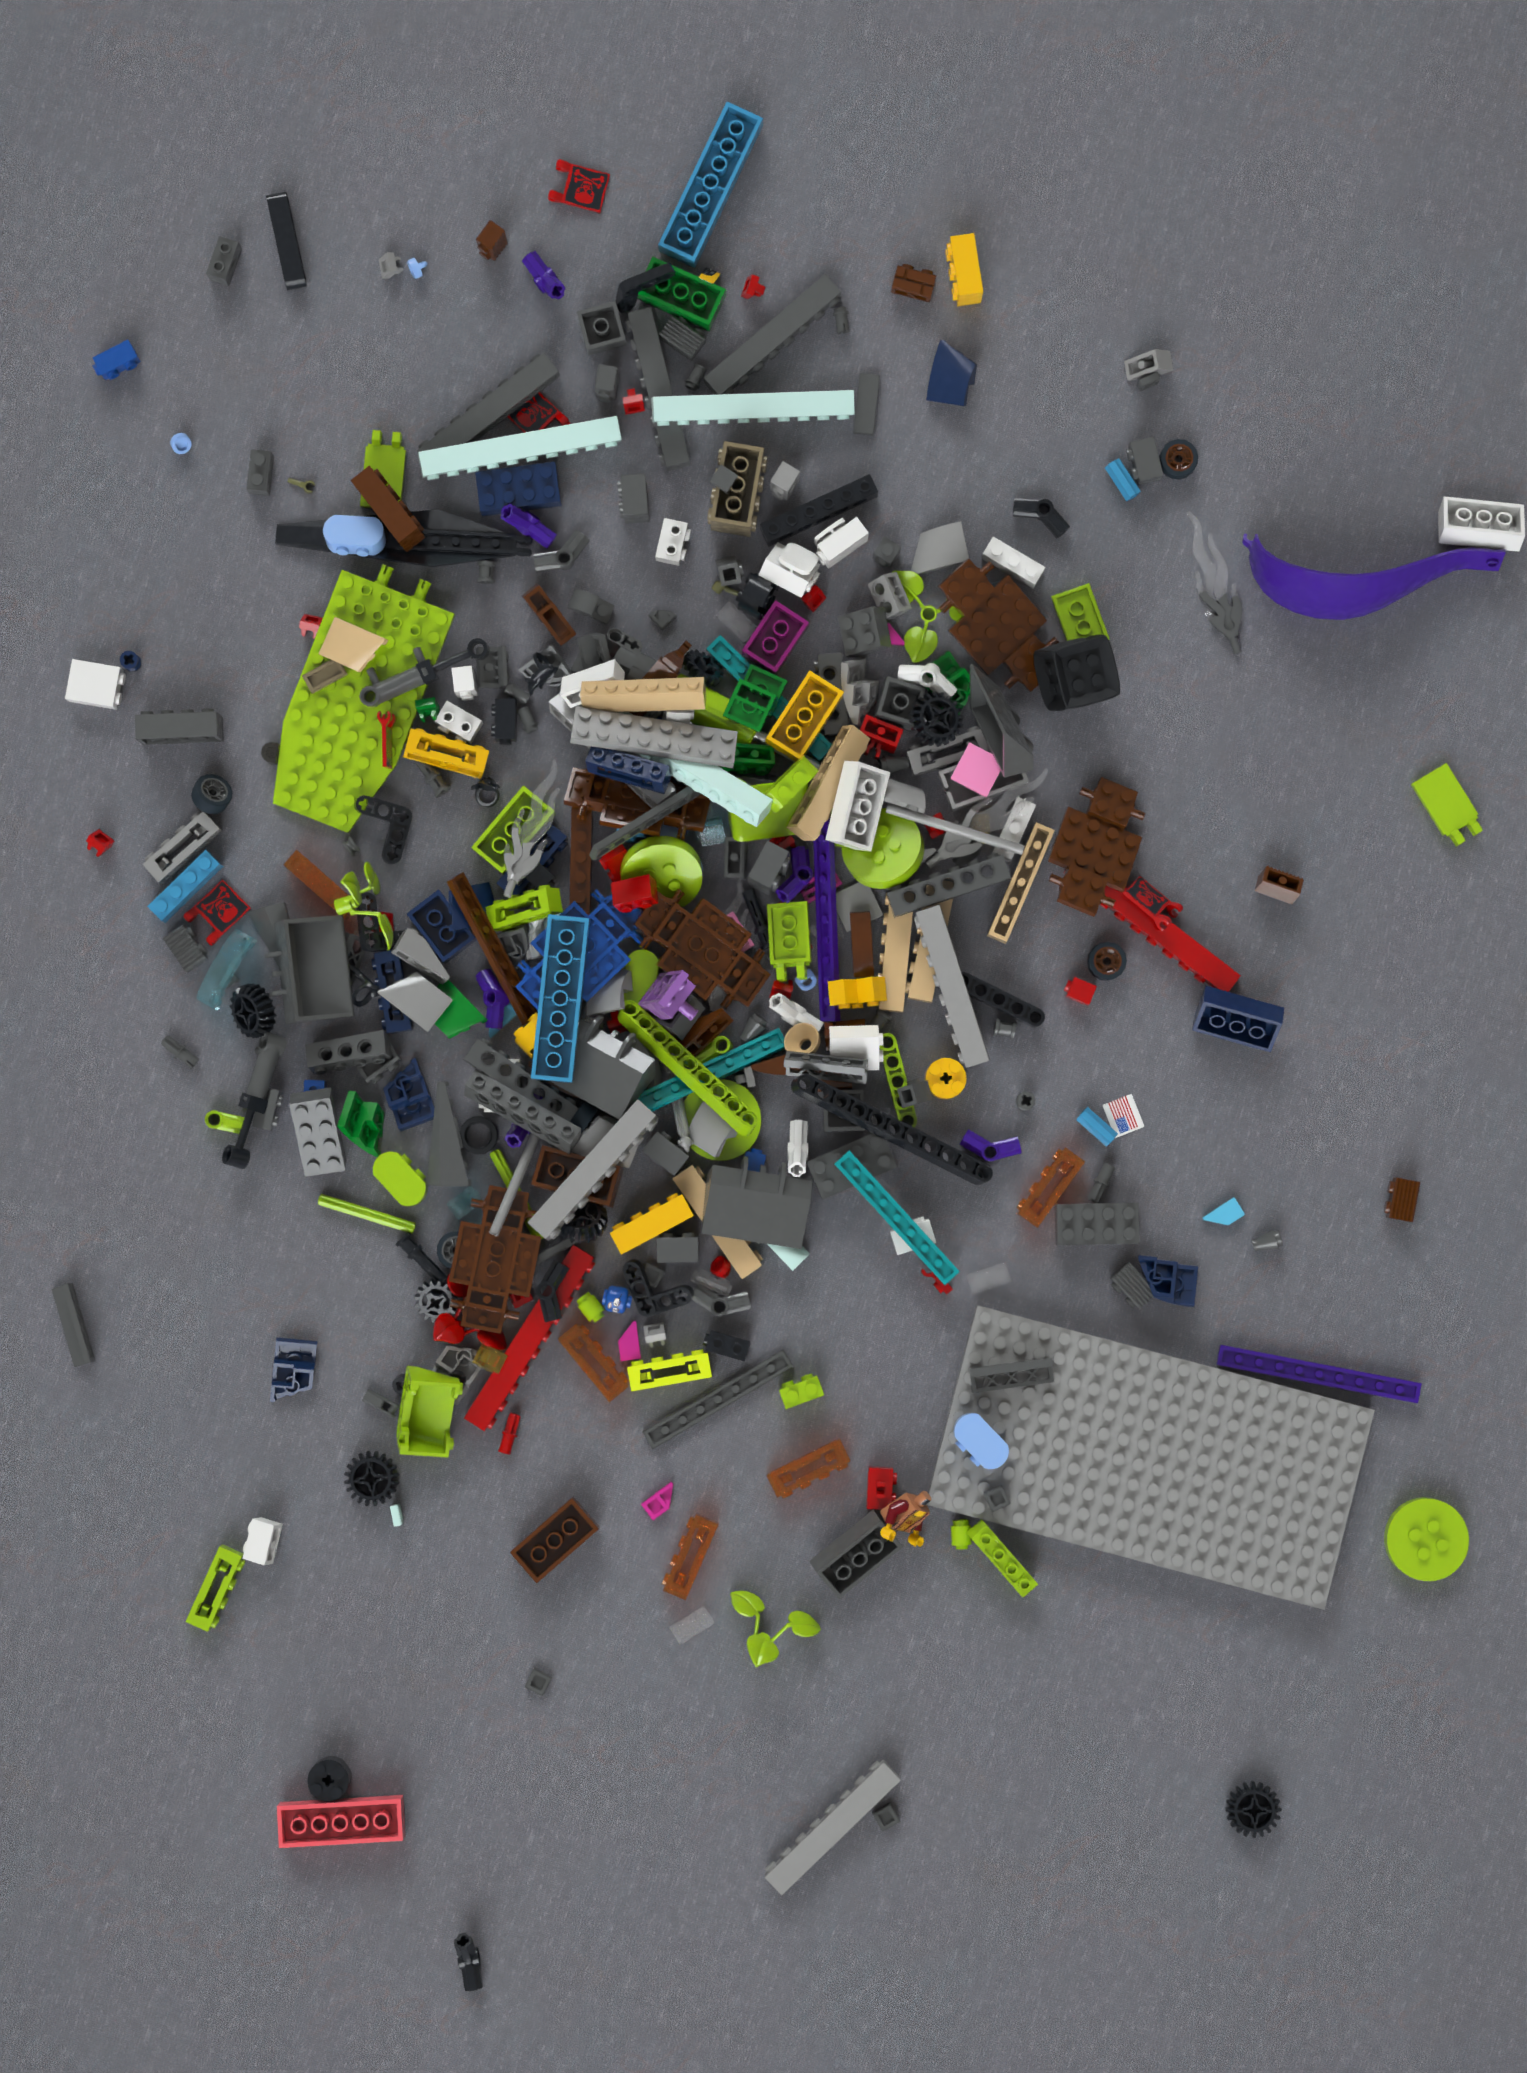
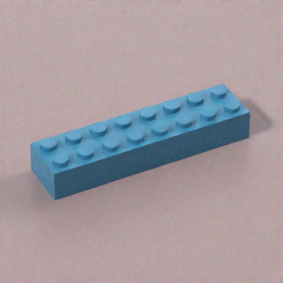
M726 102L658 244L659 252L693 268L696 267L763 127L762 117Z
M548 914L531 1079L573 1083L590 928L589 918Z

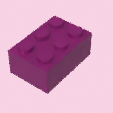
M775 600L742 649V655L766 671L777 675L809 627V622Z

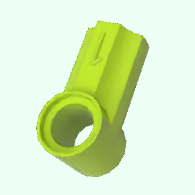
M718 1036L695 1058L703 1064L733 1050V1044L727 1037ZM726 1041L727 1048L724 1051H719V1043Z
M212 1110L206 1114L205 1123L212 1129L239 1134L245 1117ZM213 1114H218L220 1122L214 1126L210 1123V1117Z

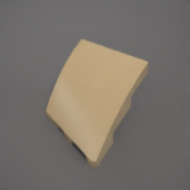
M335 617L319 651V655L357 672H361L367 663L376 656L374 652L381 645H386L388 640Z

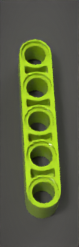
M885 1033L883 1038H891L893 1045L890 1048H884L880 1045L879 1050H883L882 1063L896 1116L900 1121H902L904 1116H911L913 1118L912 1127H915L917 1125V1116L914 1105L902 1108L897 1104L899 1094L897 1087H894L892 1084V1078L895 1076L901 1077L903 1080L901 1087L907 1086V1078L897 1040L894 1035ZM889 1057H895L898 1060V1065L895 1068L887 1065Z

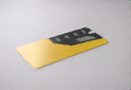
M705 268L699 278L714 284L720 273Z

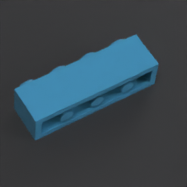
M205 850L147 907L161 921L166 923L224 866L210 852Z

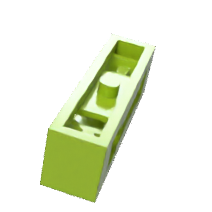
M542 885L538 887L539 890H527L521 896L512 895L508 900L493 901V905L485 907L487 917L495 931H506L546 918L548 914L556 915L562 913L559 888ZM533 904L534 908H541L538 910L529 909L514 914V911H509V909H520Z
M982 1519L966 1532L1022 1597H1025L1038 1585Z
M223 1544L219 1546L185 1622L207 1632L212 1628H216L220 1617L217 1615L220 1609L224 1610L229 1599L226 1595L229 1590H233L237 1582L235 1575L237 1571L241 1572L246 1562L242 1559L243 1553ZM223 1559V1563H222V1565L220 1566V1568L218 1569L219 1564H220L221 1560ZM231 1564L230 1572L225 1575L212 1606L208 1604L203 1605L199 1613L201 1604L207 1600L219 1571H228ZM211 1607H213L211 1614L209 1616L208 1613L211 1610Z

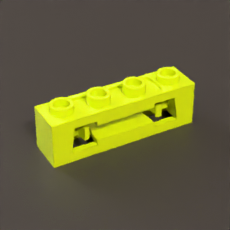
M703 1349L691 1351L692 1355L689 1356L677 1353L671 1355L672 1359L664 1360L663 1356L651 1358L649 1363H643V1360L633 1361L631 1366L627 1367L631 1391L712 1377L708 1352L704 1353ZM697 1360V1363L688 1364L689 1372L698 1370L701 1372L687 1375L686 1372L654 1378L652 1382L641 1383L642 1380L652 1378L651 1371L641 1373V1370L648 1368L657 1370L685 1365V1362Z

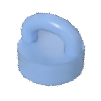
M415 258L409 259L407 265L412 276L415 279L423 276L421 269L426 267L428 263L426 261L418 263Z
M177 433L170 441L172 449L177 454H185L192 446L191 440L185 433Z
M807 969V980L794 978L796 984L803 991L812 989L817 983V979L811 969ZM811 978L812 982L804 986L803 983Z

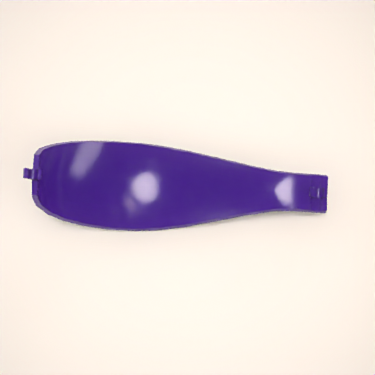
M1244 534L1242 539L1243 545L1250 551L1249 562L1253 577L1268 597L1295 613L1317 619L1333 620L1362 617L1383 609L1432 580L1452 571L1463 569L1499 571L1506 553L1504 549L1462 548L1439 553L1393 569L1363 574H1341L1311 570L1276 558L1264 549L1259 541L1258 534H1255L1252 541L1247 539V534Z

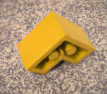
M885 976L828 981L830 1006H838L839 1009L863 1008V1004H867V1007L879 1006V1002L887 1001Z

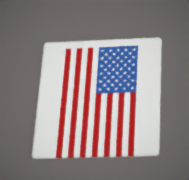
M1132 1094L1103 1105L1111 1128L1118 1133L1115 1138L1144 1127Z

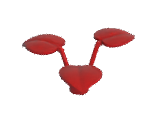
M449 1274L447 1278L448 1288L457 1297H463L464 1301L469 1285L449 1282ZM458 1309L454 1317L451 1314L442 1313L435 1321L433 1330L434 1341L458 1344L463 1341L467 1334L478 1331L477 1338L485 1346L497 1350H505L507 1347L502 1330L501 1334L474 1328L464 1331L465 1327L461 1326V1321L457 1320L462 1309Z

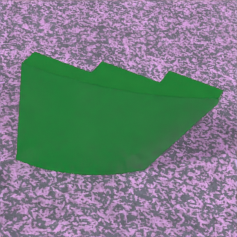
M946 651L931 663L936 664L940 668V673L958 689L951 697L950 702L957 701L956 709L963 708L970 695V675L965 668H961L950 651ZM926 672L929 678H933L931 673ZM925 687L927 692L931 695L933 691L929 687Z
M449 980L437 986L438 989L453 1000L434 1023L449 1039L457 1036L460 1032L470 1030V1026L476 1023H485L487 1021L482 1013Z
M348 1091L337 1127L348 1139L367 1153L375 1157L381 1155V1151L378 1150V1140L383 1136L385 1112L378 1103L363 1102L356 1091Z

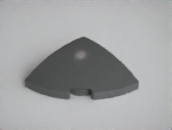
M552 643L541 651L540 654L550 664L558 668L557 672L546 683H549L550 686H560L562 677L571 675L572 672ZM532 658L518 670L528 678L539 668Z
M525 926L509 929L497 934L515 970L519 968L517 966L519 963L522 965V960L525 961V956L529 950V938Z

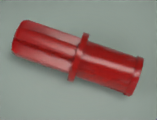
M515 1413L509 1414L505 1430L502 1431L503 1437L498 1452L511 1455L514 1439L518 1436L516 1433L521 1419L520 1415Z

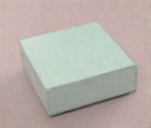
M391 1505L394 1527L400 1526L404 1523L401 1505Z

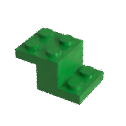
M751 664L744 680L739 679L723 713V717L761 733L767 718H772L788 681Z

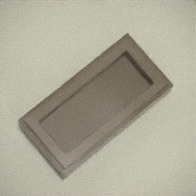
M329 660L302 675L311 693L314 694L347 676L348 673L342 664Z

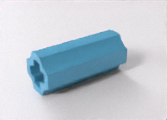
M1120 458L1112 461L1105 467V470L1126 502L1141 493V490Z
M1086 1107L1076 1119L1106 1147L1118 1135L1115 1130L1089 1107Z

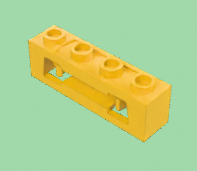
M416 728L410 730L403 757L481 779L489 750H485L480 745L471 746L462 740H450L444 735H432L423 729ZM428 746H431L430 749H434L437 751L430 750V752H427ZM444 753L452 754L459 757L465 756L464 762H462L461 758L447 755Z

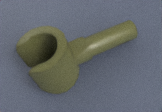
M288 478L289 483L303 488L305 493H313L306 489L308 484L315 486L313 481L300 482Z
M719 580L715 581L711 587L719 595L723 590L735 596L739 593V591L728 586H721Z

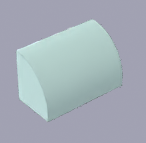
M768 1244L792 1271L810 1254L803 1246L801 1249Z

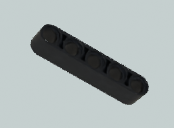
M287 192L267 195L268 208L287 291L306 287L307 282Z
M962 972L963 977L968 980L966 987L970 997L1030 1027H1038L1044 1022L1045 1014L1041 1009L967 972ZM976 986H984L986 994L983 996L977 995L975 992ZM994 995H1002L1004 1003L1002 1005L995 1004L993 1001ZM1014 1003L1022 1006L1020 1014H1015L1012 1011L1011 1007ZM1032 1012L1040 1015L1038 1023H1033L1030 1020Z

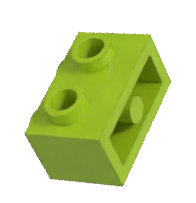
M812 1373L802 1376L799 1382L794 1383L793 1380L781 1384L782 1388L779 1389L786 1409L824 1396L818 1376H813Z

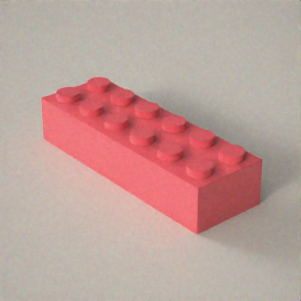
M403 1795L341 1798L334 1801L280 1802L277 1806L279 1848L403 1841L405 1838Z

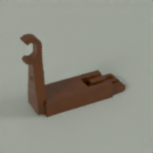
M685 641L679 649L666 654L664 657L661 656L642 679L677 678L683 665L684 655L692 645ZM647 711L629 713L635 716L643 717L647 713Z

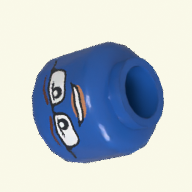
M611 1285L608 1290H604L602 1305H605L606 1311L622 1314L626 1308L631 1307L632 1296H629L627 1288Z

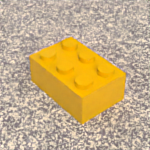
M970 233L950 236L949 243L946 244L945 255L946 261H950L948 274L949 280L953 281V288L951 289L952 300H956L957 307L981 303L983 286L975 235Z

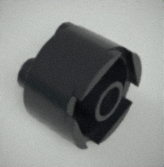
M750 573L745 581L747 585L744 590H740L737 594L738 609L762 620L761 615L765 616L774 603L776 596L773 595L774 590L778 591L779 586L759 576L758 573Z
M326 1756L316 1762L308 1774L307 1782L310 1793L322 1801L337 1800L349 1788L352 1773L343 1759L336 1756ZM328 1774L331 1775V1779H334L331 1783L326 1779Z

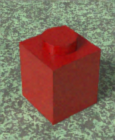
M1074 977L1072 981L1068 980L1064 991L1067 993L1065 997L1088 1006L1097 986Z

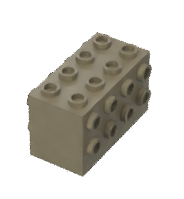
M724 441L723 449L719 448L718 465L725 466L737 474L738 478L728 493L717 487L712 488L711 504L713 507L708 510V524H711V531L751 537V532H755L757 526L755 512H759L761 496H758V492L762 493L764 476L761 475L766 473L767 456H764L763 447Z

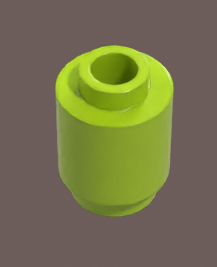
M587 1292L576 1301L579 1305L578 1308L589 1322L593 1320L596 1323L605 1316L603 1314L605 1308L594 1294L591 1295L590 1292Z
M968 1519L952 1520L951 1544L956 1546V1549H968V1545H972V1539L966 1533L971 1528Z

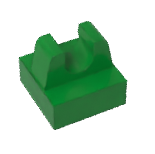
M435 697L415 700V707L422 722H426V716H431L433 721L437 720L440 706Z

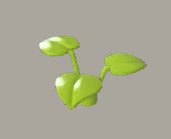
M894 570L892 573L897 572L909 603L915 599L922 608L921 618L925 621L924 628L912 627L904 636L905 649L912 662L917 663L928 658L937 647L938 637L936 632L927 630L928 623L935 620L937 613H940L942 610L936 609L932 605L924 606L917 595L921 594L924 589V583L919 574L913 571ZM952 606L949 609V615L953 620L958 621L962 617L955 607Z
M365 862L364 873L369 883L368 887L360 891V884L356 874L353 871L345 874L340 883L348 889L351 895L335 899V910L338 915L350 912L351 916L355 914L377 916L380 928L387 942L388 951L393 943V929L386 914L372 911H355L358 905L362 903L361 894L371 889L375 895L380 893L379 879L370 862Z
M733 1591L730 1593L732 1605L739 1614L746 1617H753L755 1615L756 1617L754 1634L749 1636L746 1642L748 1653L755 1667L777 1659L779 1650L773 1642L787 1628L792 1627L793 1633L801 1637L814 1636L821 1630L819 1624L809 1614L803 1611H793L788 1616L790 1623H787L770 1639L768 1634L764 1632L758 1633L759 1613L765 1609L762 1600L757 1595L748 1591Z

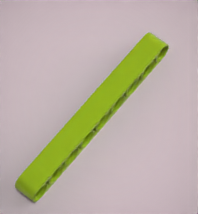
M632 1000L625 1001V1009L619 1011L618 1021L630 1033L636 1034V1038L737 1133L743 1136L750 1135L758 1122L757 1115L639 1004Z

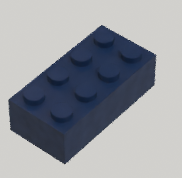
M555 462L475 472L482 517L499 515L502 508L509 504L515 505L523 511L562 506Z
M1205 986L1194 1015L1192 1031L1271 1053L1283 1024L1284 1007Z

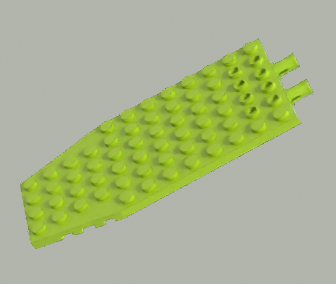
M384 564L381 565L377 580L374 582L341 570L282 726L273 804L347 833L352 830L362 815L355 810V800L363 795L374 798L390 773L397 766L418 712L415 707V700L423 699L428 684H424L385 701L377 707L371 708L364 705L359 697L360 691L364 687L372 685L366 670L373 667L379 681L408 670L418 664L413 649L416 647L421 648L425 660L430 659L433 665L436 664L455 617V614L426 603L425 598L432 584L430 582L419 579L414 596H408L390 589L387 585L394 569ZM335 617L388 640L386 645H381L374 652L376 656L367 663L361 672L344 666L348 673L347 676L314 694L311 693L302 675L331 660L319 655V651ZM373 691L366 695L368 702H372L376 698V694ZM379 711H381V718L383 714H386V718L388 717L387 711H390L391 715L395 714L396 722L392 727V769H387L382 764V725L377 718ZM364 799V801L359 802V805L362 806V810H364V808L368 806V804L366 803V799Z

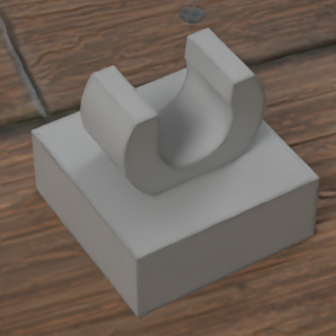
M387 252L379 259L382 279H390L394 274H399L403 271V268L396 266V263L401 261V257H395L394 252Z
M751 1066L744 1068L745 1074L735 1076L737 1084L747 1082L748 1088L756 1087Z
M664 1322L643 1326L646 1343H649L651 1348L654 1347L653 1342L661 1341L662 1346L665 1344Z

